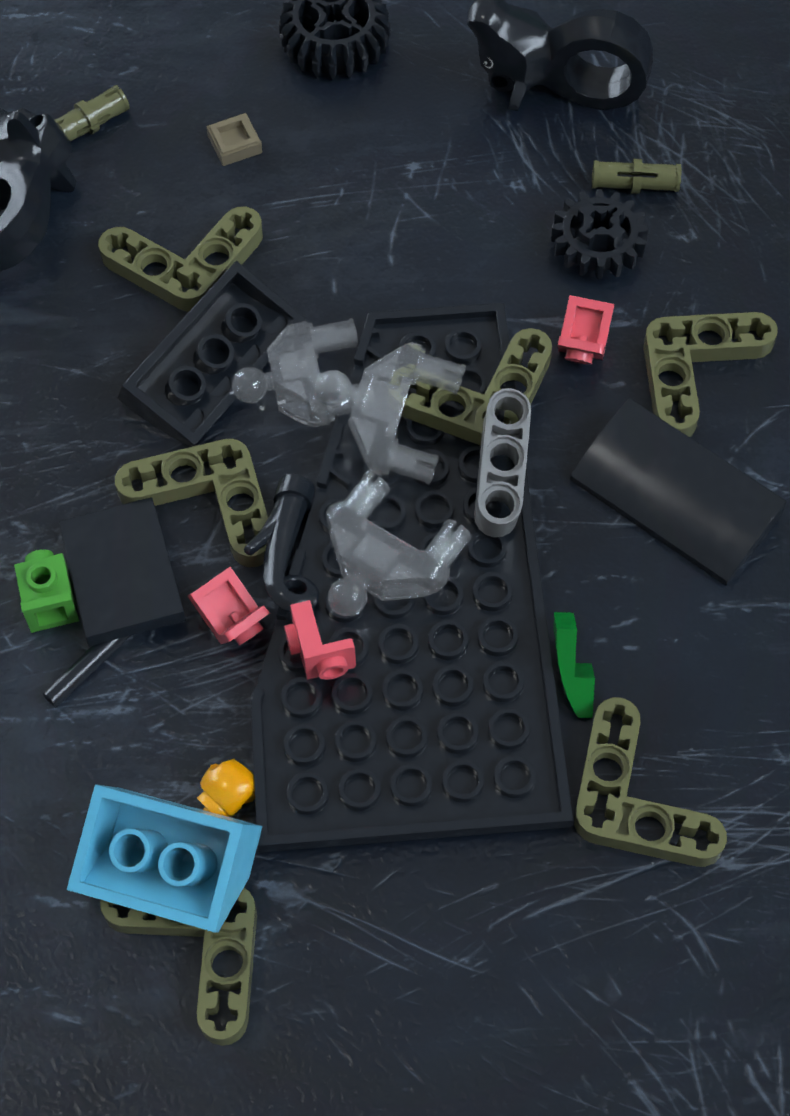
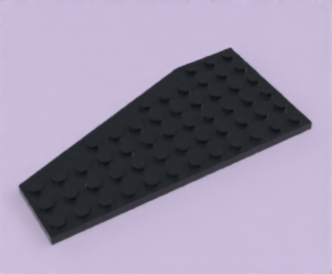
M504 303L368 312L339 417L335 421L317 479V489L299 548L296 549L289 575L307 577L319 590L318 602L312 609L322 645L349 638L353 639L356 667L349 669L338 678L324 680L316 677L307 680L300 653L291 655L286 639L284 626L293 624L291 612L278 607L273 634L257 686L254 687L250 699L256 824L262 826L258 842L259 852L572 827L573 814L527 470L525 474L523 506L516 526L509 534L503 537L485 535L476 525L474 516L481 445L402 417L392 411L387 399L389 379L394 373L405 369L417 370L485 395L509 345ZM515 380L503 383L500 388L516 389ZM409 388L406 393H401V397L408 399L411 393L416 394V389ZM432 394L430 395L429 402L425 401V407L427 408L431 407ZM447 401L441 404L439 410L445 416L457 417L465 411V408L456 401ZM500 410L497 419L502 423L504 420V410ZM496 455L490 459L492 465L501 471H509L515 467L513 461L504 455ZM492 501L485 506L488 513L495 518H505L511 514L508 506L499 501ZM289 590L290 592L295 594H302V592L298 590Z

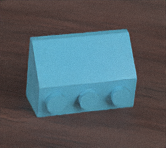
M95 785L67 890L216 933L221 929L250 877L262 826L119 787Z

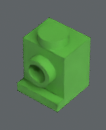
M36 550L26 555L25 562L14 564L21 598V608L31 633L80 621L70 572L63 553L54 555L50 550Z

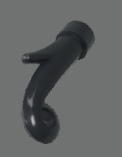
M298 474L284 475L278 480L271 514L262 529L244 548V552L247 555H253L266 545L263 570L265 588L271 600L281 609L291 612L290 605L310 600L313 608L319 599L318 588L307 577L302 575L284 576L304 515L311 509L315 493L314 484L308 478ZM289 590H298L302 592V594H295L290 592Z

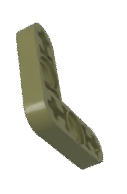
M236 207L231 209L186 259L126 227H113L106 230L99 238L98 247L102 262L109 270L178 309L189 312L235 261L242 265L260 245L263 239L262 220L259 213L252 208ZM246 226H250L251 230H247L244 228H246ZM235 228L241 229L237 234H235ZM124 246H127L128 252L124 251L122 248H124ZM113 248L118 249L114 253L112 252ZM215 252L224 253L229 257L226 262L220 265H211L205 261L208 255ZM153 262H159L167 266L163 273L156 276H150L143 272L144 268ZM195 285L198 286L197 291L192 289ZM182 286L189 290H187L186 293H184L182 290Z
M745 312L656 318L650 322L644 339V355L653 414L688 437H691L696 430L700 412L692 362L744 360L765 357L773 349L778 334V327L775 321L764 313ZM707 330L714 331L721 336L723 341L717 345H707L699 339L698 334ZM732 331L735 332L734 339H737L736 342H731ZM749 331H756L757 336L761 337L762 340H755L754 335L749 333ZM686 333L690 334L688 345H686L687 337H684ZM667 336L668 342H672V344L664 345L663 340L658 337ZM665 371H674L682 376L684 382L677 386H668L659 379V374ZM675 401H679L678 412L680 418L684 419V423H676L675 418L670 416L672 405Z
M529 328L517 332L511 339L485 395L417 370H400L394 373L388 382L387 399L389 407L394 413L481 445L483 422L489 399L495 392L501 390L500 387L503 383L511 380L521 382L526 387V391L523 394L526 395L531 405L550 365L552 353L551 339L546 333L538 329ZM530 347L536 348L538 352L532 354L527 369L522 366L523 352H528ZM409 388L416 389V394L411 393L408 399L401 397V393H406ZM432 394L431 407L427 408L425 407V401L429 402L430 395ZM447 401H456L463 405L465 411L457 417H448L440 412L439 407ZM504 410V424H514L519 421L515 413Z
M222 439L139 459L124 464L117 471L115 487L118 497L123 504L152 497L154 505L157 506L215 491L234 559L246 567H258L264 564L266 545L253 555H247L244 552L247 544L243 526L252 524L255 537L264 526L268 516L250 452L241 441ZM232 457L234 462H236V467L227 469L224 458ZM203 462H209L210 475L205 474ZM188 465L197 471L195 477L188 482L180 483L171 478L172 472L180 466ZM162 472L165 486L159 487L156 473ZM141 479L143 490L134 491L132 481ZM244 493L254 499L252 506L244 511L232 510L227 505L229 499L236 494Z
M612 697L604 700L598 706L593 720L574 814V826L577 833L588 842L698 867L714 864L720 858L727 842V832L723 824L716 817L627 796L640 729V713L631 701L624 698ZM613 714L623 716L622 724L624 725L621 728L617 745L607 744L611 724L608 721L612 719ZM602 758L615 760L621 767L622 775L617 780L604 781L595 775L593 770L594 763ZM598 794L608 796L604 817L610 820H605L602 828L592 826V817L588 816L594 811ZM653 817L662 823L664 835L656 841L642 839L637 834L635 823L640 818ZM674 823L682 825L678 834L682 836L679 837L677 846L669 844L675 830ZM697 830H704L707 832V840L714 843H709L705 851H700L696 849V840L687 837H694Z
M243 888L237 899L240 909L246 910V913H238L235 917V922L228 923L225 920L219 932L216 933L180 922L170 921L156 915L155 920H149V913L135 909L129 910L127 918H121L118 910L113 907L114 903L100 900L103 916L108 925L117 932L125 934L204 937L197 1004L199 1028L208 1041L220 1046L233 1044L243 1036L249 1019L257 922L256 905L249 890ZM225 950L236 951L243 959L239 972L232 977L226 978L214 973L212 963L217 954ZM210 987L229 991L228 1007L231 1015L238 1016L236 1021L227 1022L225 1031H217L214 1021L208 1020L209 1015L218 1014L220 1009L219 992L209 993ZM241 988V993L239 995L230 992L231 990H237Z

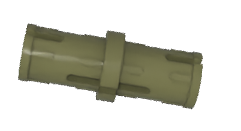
M114 85L87 102L81 100L75 103L73 110L55 119V121L62 127L71 142L88 132L91 135L100 130V125L128 111L130 105L124 92L117 85Z
M633 158L632 163L599 162L594 160L592 188L630 189L631 194H640L641 190L679 192L682 172L681 164L643 163L642 159ZM617 174H618V175H631V176H633V177L617 176ZM639 175H642V176H655V178L637 177V176H639Z

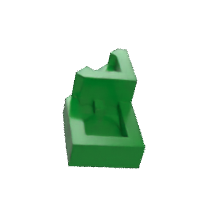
M554 612L555 647L566 695L578 718H593L595 676L592 663H575L577 627L574 613Z

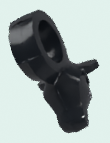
M474 0L468 10L467 25L477 38L480 64L488 73L490 86L500 92L512 91L509 110L518 111L525 93L536 85L545 87L565 99L598 110L625 107L638 100L647 86L653 63V46L649 34L634 18L621 12L605 9L583 11L557 27L551 28L536 11L508 4L505 0ZM589 50L605 51L619 57L626 64L611 68L600 67L586 62L577 53Z
M0 108V211L5 210L0 216V272L16 266L29 256L42 241L47 232L50 218L51 187L61 192H73L76 186V180L65 163L72 152V146L64 130L49 114L36 115L24 108L12 112H7Z

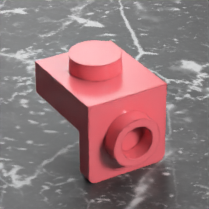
M569 295L562 332L557 344L558 351L566 353V360L586 365H592L593 358L603 360L614 304Z
M231 566L187 596L220 644L230 642L233 639L236 640L238 645L245 643L264 629L259 621L269 614L264 605L258 607Z
M310 600L290 605L293 624L284 626L290 654L300 653L307 680L316 677L324 680L338 678L349 669L356 667L353 639L349 638L322 645Z

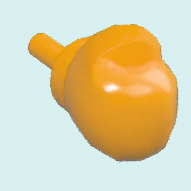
M235 759L224 761L220 764L215 763L203 775L200 785L204 792L197 797L205 806L203 810L232 817L241 809L243 804L252 802L255 799L254 774Z

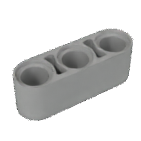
M512 388L501 389L493 394L489 399L483 422L474 516L479 530L491 537H503L509 534L516 526L523 506L531 405L526 395ZM500 410H509L517 415L519 421L514 424H504L497 419L495 413ZM496 455H504L513 461L515 467L509 471H501L492 465L490 459ZM492 501H499L508 506L511 514L505 518H495L488 513L485 506Z

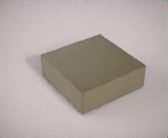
M246 113L206 126L208 138L222 166L263 153L262 143Z

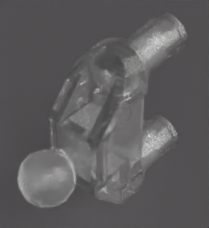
M353 318L314 327L312 322L307 323V321L288 325L267 349L270 372L263 373L255 367H245L239 370L232 380V391L238 400L245 403H255L261 400L267 394V391L274 390L279 412L309 427L330 425V422L335 421V416L376 410L370 380L329 389L327 384L323 385L317 363L319 353L358 347Z
M410 342L365 368L359 387L351 385L349 378L338 370H329L318 376L314 385V392L321 404L333 408L342 406L345 403L353 405L348 425L371 473L382 476L383 474L388 475V472L392 471L424 481L430 485L439 455L429 454L398 444L399 439L394 437L410 385H415L416 381L457 395L466 365H459L425 354L426 349L422 348V345Z
M365 472L344 501L333 503L326 511L331 541L342 577H344L333 583L328 592L330 607L336 614L350 617L356 616L364 609L367 602V592L382 601L424 597L440 591L450 578V565L472 539L469 531L463 525H460L456 532H454L453 529L457 522L448 519L425 550L416 549L367 519L381 500L388 495L390 488L380 476L372 484L371 481L374 479L375 473Z

